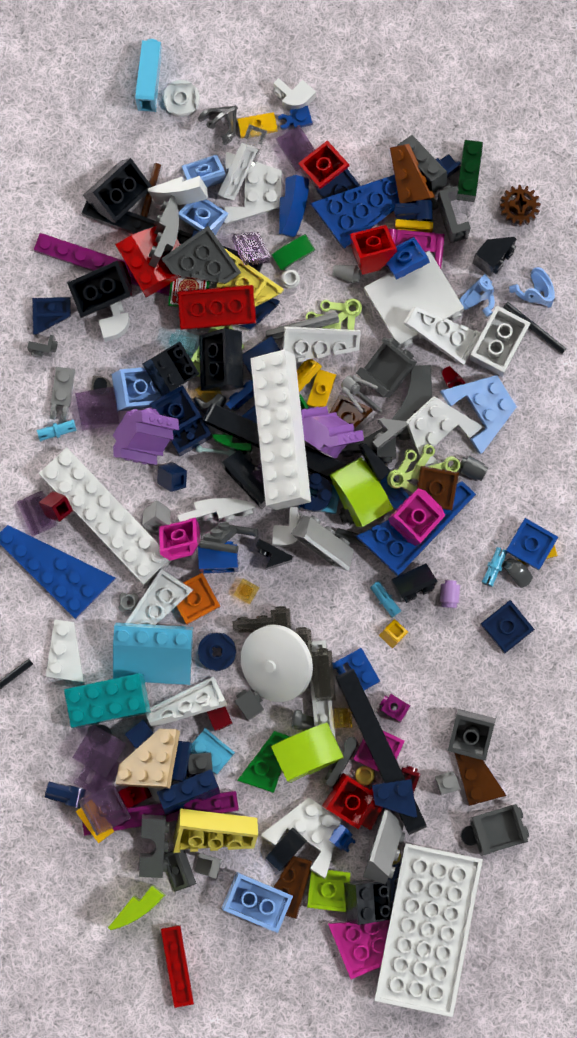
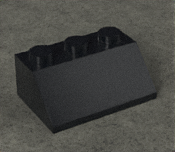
M128 158L116 164L83 196L96 212L115 223L148 193V188H151L152 185L134 161Z
M117 260L67 282L80 318L132 296L131 277L123 261Z
M224 328L199 335L201 391H231L243 388L242 331Z
M238 450L222 461L223 469L263 509L266 506L262 469L259 466L255 467L251 463L252 458L246 452L242 453Z

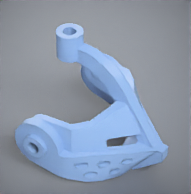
M535 267L531 271L534 289L529 288L524 294L519 289L518 284L509 286L511 293L515 292L518 297L529 303L542 304L548 308L553 304L555 298L553 284L547 273L540 267Z
M484 274L459 299L465 310L488 299L489 305L482 311L486 317L493 313L491 310L494 307L495 300L492 281Z

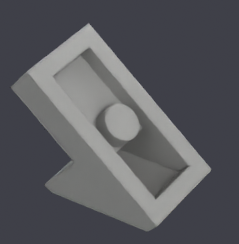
M378 418V423L385 430V433L381 431L374 436L372 446L378 451L407 428L408 424L406 421Z

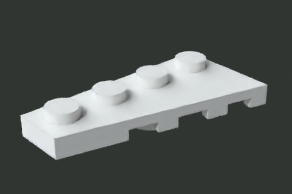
M412 307L404 321L406 326L460 365L465 364L482 334L479 331L469 329V327L456 324L451 320L443 319L417 307Z
M284 326L283 350L285 349L294 354L296 362L358 351L361 331Z

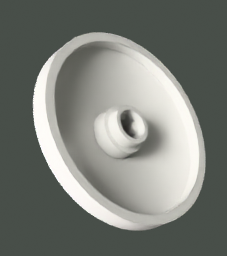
M266 625L252 632L243 644L241 651L242 671L248 684L260 696L274 702H286L296 698L306 690L311 681L313 664L307 645L297 633L281 625Z

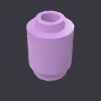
M445 580V584H441V607L457 608L460 596V585H456L457 581Z

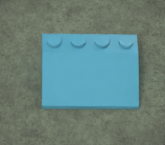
M116 623L114 625L113 679L143 674L145 682L190 685L193 627Z

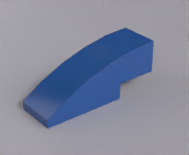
M299 175L285 178V196L280 197L279 234L296 237L307 204L309 178Z

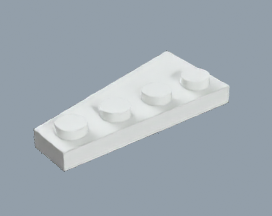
M161 569L126 623L156 625L187 597L193 589Z
M212 677L150 707L151 713H147L146 717L153 728L227 706V703L215 678Z

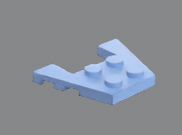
M497 375L440 391L449 406H452L466 396L485 429L472 437L470 441L479 454L485 451L517 408Z

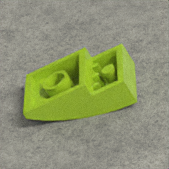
M362 457L330 474L343 507L349 510L355 526L364 527L393 510L380 482Z
M328 723L305 730L271 746L289 783L306 775H311L344 758Z
M152 885L142 899L133 896L108 929L121 928L143 917L158 905L166 894L155 885Z

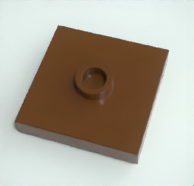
M420 466L417 489L425 490L442 509L452 511L459 472Z

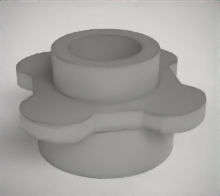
M121 593L119 596L121 599L119 610L122 612L125 610L133 612L139 598L136 593L132 595Z

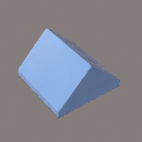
M217 155L182 166L186 180L200 176L207 188L223 183L226 178L225 171Z
M207 199L186 204L179 211V218L199 231L209 226L214 235L217 234L228 216L226 211Z

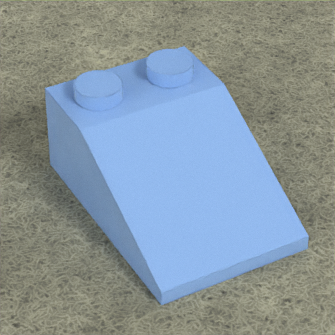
M145 368L120 369L112 374L117 411L151 407L150 403L161 397Z
M236 872L222 909L278 933L293 896Z

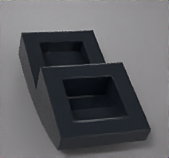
M292 828L267 855L266 859L281 871L307 840Z

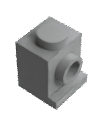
M453 771L435 776L440 795L460 790L456 774L454 775Z

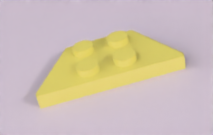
M225 249L241 271V274L226 284L217 283V288L253 285L255 307L283 293L284 289Z

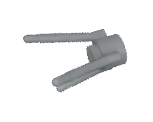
M349 375L343 380L341 391L348 396L360 413H363V409L351 394H358L378 412H382L380 407L360 391L361 386L359 384L361 383L373 389H378V386L360 379L356 375H353V377Z

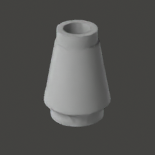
M335 265L333 276L354 284L355 282L359 283L361 271L357 265Z

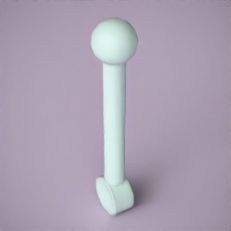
M198 445L195 448L196 452L201 453L203 451L210 453L225 454L228 456H231L235 453L234 450L223 451L203 448L200 445Z

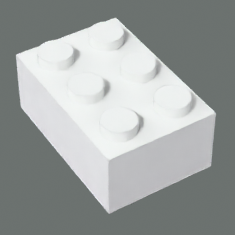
M496 306L469 360L503 377L530 326V322Z

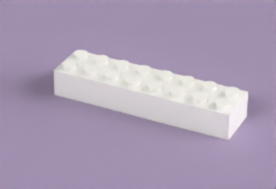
M284 349L250 358L266 506L280 510L310 503L311 496L295 355Z
M65 448L39 472V475L55 492L67 497L78 517L144 586L153 580L161 569H164L173 561H169L160 555V545L68 448Z

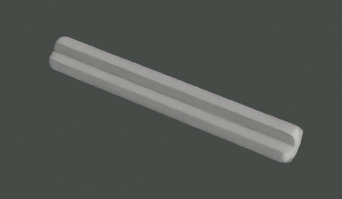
M337 312L285 325V327L321 328L338 323L339 317ZM284 326L267 330L266 338L270 336L274 340L284 338Z

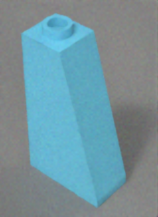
M156 39L142 40L135 95L138 111L156 112L162 46L161 42H158Z

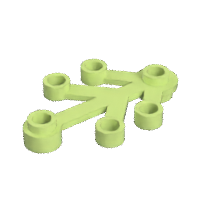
M349 299L345 303L323 300L320 304L323 312L330 310L342 312L338 314V323L322 328L341 329V322L348 317L347 329L354 330L355 317L359 316L362 311L361 303L356 299ZM324 303H328L329 308L324 309L322 305ZM352 305L356 307V310L353 312L349 310V307ZM310 311L306 314V320L308 319L309 315H314L315 317H318L324 314H316L315 312Z
M426 444L422 449L423 454L412 471L408 472L406 470L410 463L416 460L417 454L412 449L406 450L404 453L405 458L399 468L390 471L388 474V484L392 488L398 489L403 487L413 493L417 489V485L414 486L407 480L414 478L418 480L420 466L426 465L429 458L435 454V448L430 444ZM431 448V452L427 454L426 449ZM412 452L413 457L408 458V454ZM450 456L442 463L427 467L457 472L460 468V462L455 457ZM449 461L454 462L451 467H448ZM394 476H399L398 481H393Z

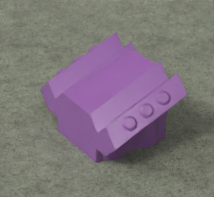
M327 406L301 410L304 440L333 458H337L347 445L364 441L363 430L354 431L353 424H349L339 418L337 412L328 413Z
M152 408L127 411L113 434L116 440L113 446L114 457L145 465H157V456H163L165 447L170 440H173V430H179L178 419L162 416L156 409Z

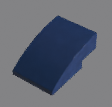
M183 385L150 403L152 409H156L160 415L178 419L179 430H173V440L170 441L179 456L186 454L198 445L213 438Z

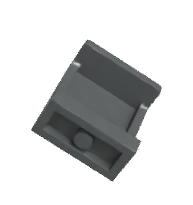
M457 186L443 187L439 191L437 199L450 243L468 239L471 229L469 221L457 224L451 201L456 200Z
M384 337L382 339L384 343L364 368L360 367L356 374L363 380L378 386V389L375 390L383 397L390 398L417 361L413 359L414 355L410 351L399 347L400 343L392 337L390 339Z
M517 804L469 818L480 856L528 842L529 832L527 827L523 826V812Z

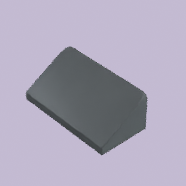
M185 849L180 850V853L170 851L164 854V860H168L167 873L174 892L197 884Z

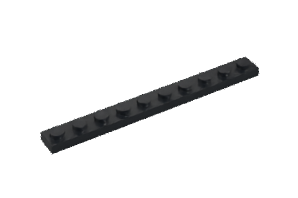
M87 200L81 213L83 216L132 234L156 226L154 225L155 220L127 211L118 221L113 223L96 212ZM178 229L177 239L180 244H183L192 237V234ZM223 246L258 272L261 271L264 263L263 260Z

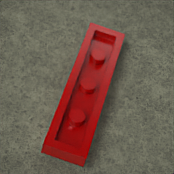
M181 925L162 928L161 933L174 1008L193 1005L194 999Z

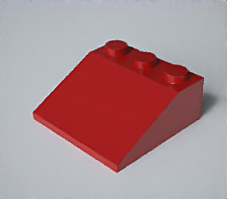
M157 226L132 234L115 244L146 298L181 277L172 275L161 258L156 268L149 265L151 257L148 255L152 247H156L158 244L155 242L157 234L154 233ZM176 239L172 251L181 245L178 239Z

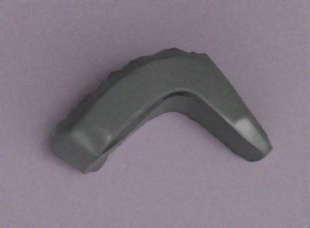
M219 393L207 403L197 397L193 398L204 414H206L210 403L222 407L227 399Z
M509 558L502 564V567L521 588L526 587L532 581V574L520 561Z
M295 710L292 715L293 729L308 730L315 727L314 717L303 714L302 710Z

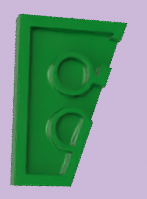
M274 731L237 781L274 793L282 769L271 746L291 736Z

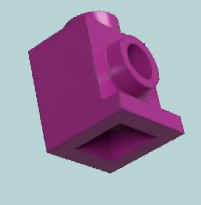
M390 694L389 697L385 695L379 704L382 706L381 712L399 723L411 706L393 694ZM393 703L398 706V709L395 711L390 708Z

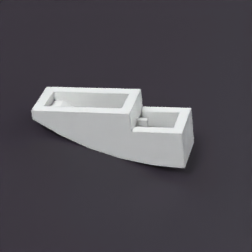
M200 176L186 181L183 177H179L148 188V192L156 204H163L164 200L168 202L171 195L175 196L177 205L208 199L207 187Z

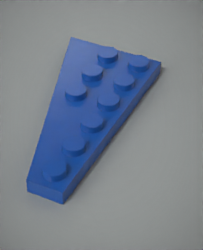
M394 174L312 202L310 205L340 246L345 249L351 244L350 234L371 229L393 212L395 205L400 204Z
M463 481L458 483L452 511L443 509L445 517L416 546L407 542L390 525L389 520L357 535L356 538L395 575L399 576L473 499L476 493Z
M9 525L0 532V545L75 619L116 579V577Z

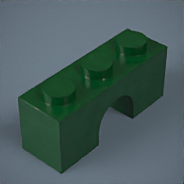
M464 140L456 200L475 202L483 142Z

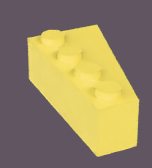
M180 809L173 836V853H180V850L190 849V852H198V849L210 848V851H218L221 847H227L228 850L253 849L258 837V820L255 817Z

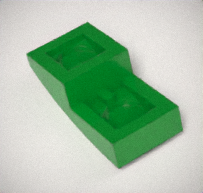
M304 234L271 255L280 270L283 271L296 261L302 260L314 252L315 248L307 235Z
M213 434L214 441L225 448L234 451L240 450L243 453H251L252 451L251 443H233V435Z

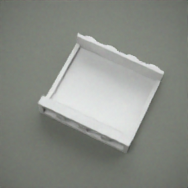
M430 250L426 252L430 263L397 280L390 272L364 287L363 292L366 297L370 298L390 334L400 343L399 347H403V349L412 345L414 339H423V337L404 324L412 307L420 308L438 317L451 319L452 321L460 318L464 310L463 305Z

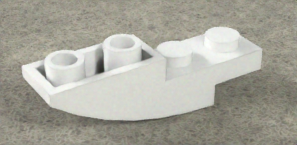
M207 499L194 502L196 510L180 514L178 519L179 522L196 517L197 520L203 519V521H208L217 514L219 521L223 520L226 523L235 520L234 517L241 514L242 517L252 515L256 507L254 503L239 499Z

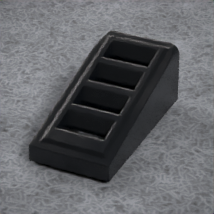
M360 443L358 446L367 465L380 482L390 473V469L366 443Z

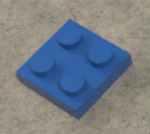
M413 237L396 246L397 252L386 265L397 280L429 264L430 261L417 240Z
M525 518L505 552L539 571L557 541L558 536Z

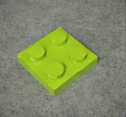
M328 870L326 878L323 879L311 871L307 908L346 912L344 883L350 882V872Z

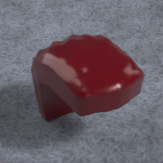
M451 366L442 370L441 374L448 388L466 384Z

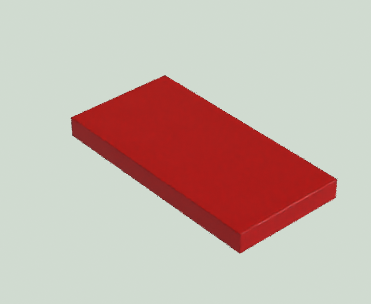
M253 285L177 292L180 330L257 324Z

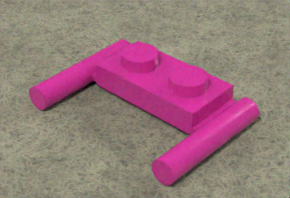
M388 229L395 246L414 237L424 252L429 250L432 253L435 252V260L441 269L445 234Z

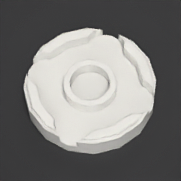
M177 80L170 83L164 90L162 99L168 113L176 117H186L196 111L199 106L200 96L197 88L192 83L185 80Z

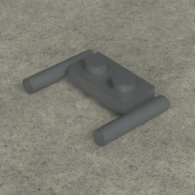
M219 523L203 536L199 546L200 548L237 554L239 547L225 544L226 541L230 540L236 533L257 536L258 529L230 525L229 523Z

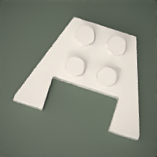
M226 152V170H229L235 154ZM253 161L245 176L244 207H225L224 211L228 213V216L224 221V225L280 209L282 170Z
M434 396L406 421L409 434L418 453V459L422 456V449L426 444L434 447L457 425L467 438H471L482 428L480 424ZM431 448L426 449L427 454L430 453ZM431 456L425 466L438 464V461L434 456Z
M308 798L263 832L261 837L276 846L286 830L290 831L294 828L307 840L306 843L321 852L310 870L325 879L335 846L329 839L333 831L340 826L342 819L311 798Z

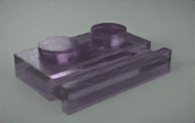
M300 125L276 138L278 145L295 171L301 169L298 163L315 150Z
M259 232L241 233L240 236L233 234L232 241L245 266L248 263H252V265L270 263L271 255Z
M43 491L17 501L32 537L58 526L55 520L45 516L39 504L45 498Z

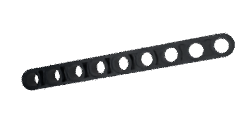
M210 403L202 420L204 423L260 448L257 423ZM305 445L307 469L310 472L318 473L332 481L330 474L347 465Z
M354 669L335 676L384 783L405 780ZM416 801L417 817L413 818L399 813L409 835L427 827Z

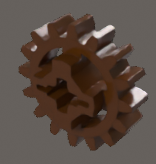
M521 185L518 186V189L512 186L511 192L506 190L504 193L506 197H501L500 201L503 203L500 204L499 208L504 209L501 211V216L506 215L505 221L512 220V225L515 222H518L519 227L522 226L523 222L529 225V219L534 221L536 219L535 215H538L540 210L536 209L541 206V203L537 202L539 196H533L535 190L529 192L528 186L525 189H522ZM516 195V198L514 200L509 201L511 197ZM519 199H520L521 206H523L521 212H520L519 205H517ZM532 210L528 215L524 216L526 211Z

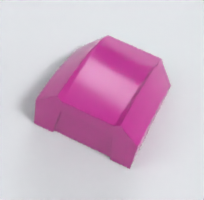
M418 488L398 507L388 520L390 525L407 542L416 546L445 517V513L442 507L425 490Z
M196 517L170 525L159 526L160 555L171 561L194 554L200 543V526Z

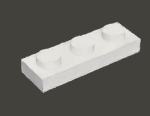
M241 143L218 195L235 200L258 149Z

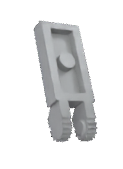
M56 367L50 419L55 420L57 406H64L61 418L62 421H67L68 409L71 405L75 369Z

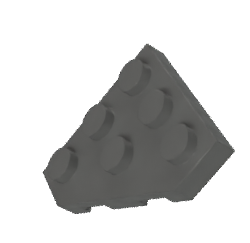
M209 226L161 258L171 274L176 276L226 284L241 274V271Z

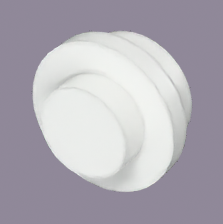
M287 270L282 274L281 282L284 287L292 289L298 286L300 276L294 270Z

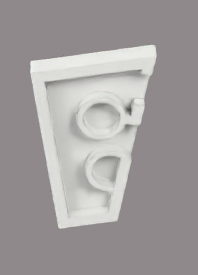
M55 619L45 677L84 682L74 622Z

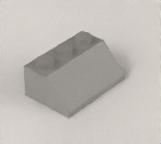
M303 515L291 535L334 567L348 571L354 551L349 546L350 542L343 537H336L334 535L336 532L328 526L324 528L320 525L321 521L315 516Z
M385 809L363 875L365 878L386 884L388 878L392 879L395 867L392 864L393 861L398 860L400 850L397 847L398 844L403 843L405 833L402 832L404 824L389 810Z

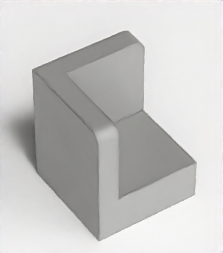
M156 500L144 509L142 526L155 535L159 534V526L170 524V509Z
M199 853L194 871L217 879L222 859Z

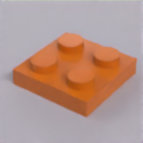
M203 573L183 582L193 589L177 605L186 625L221 607Z

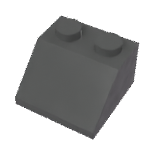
M458 709L448 751L486 761L496 718Z

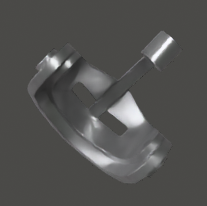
M235 105L210 108L203 111L198 120L202 122L210 115L220 113L212 121L206 123L208 128L214 129L215 124L226 117L230 130L222 138V144L227 145L232 141L237 131L236 115L238 107Z

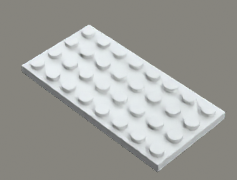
M405 843L374 1001L453 1017L483 859Z

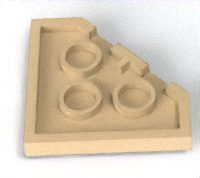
M159 728L119 764L115 784L119 786L170 789L180 731L177 729Z

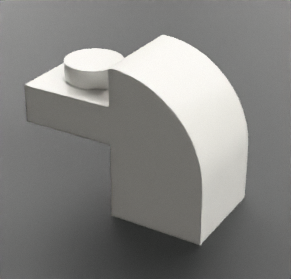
M279 78L273 83L275 95L280 99L284 98L282 100V107L287 110L303 108L316 98V91L303 80L293 90Z
M121 301L110 305L112 317L99 320L105 342L122 337L129 328L128 312L121 314L124 312Z
M290 507L289 526L273 525L272 545L274 547H290L299 542L297 538L291 535L301 520V513H297L298 507Z

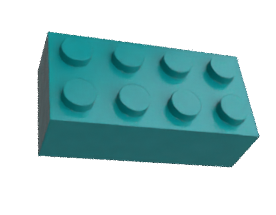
M134 674L64 689L71 728H80L151 713L143 674Z

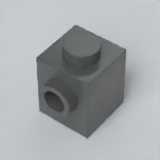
M243 690L236 695L237 700H235V703L248 721L264 710L260 704L263 700L257 692L253 693L251 690L248 692Z

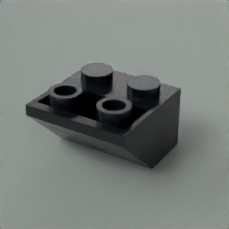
M515 237L487 239L476 252L472 264L489 277L493 273L497 275L503 267L504 260H509L514 254V250L517 247L515 246L517 239Z
M180 341L142 363L161 397L199 375L198 370Z
M427 563L391 579V583L400 602L405 600L408 603L415 600L417 594L421 592L423 595L432 592L437 584V580Z
M374 880L344 883L348 923L361 925L390 920L392 912L390 880H387L386 884Z

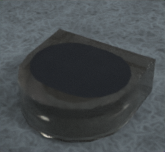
M93 376L90 394L93 396L108 395L111 390L109 380L105 377Z

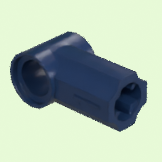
M418 200L415 203L396 204L394 208L395 217L400 220L432 221V201Z
M49 781L45 798L81 808L86 789L71 785L65 786Z

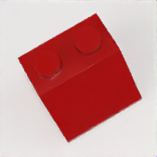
M328 140L298 163L305 177L309 178L313 186L319 189L323 188L350 166Z
M387 225L350 234L352 252L362 275L381 270L397 252Z
M342 773L322 806L359 830L375 802L371 790L345 773Z

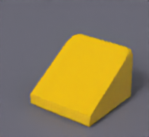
M394 619L379 636L391 648H394L408 631Z

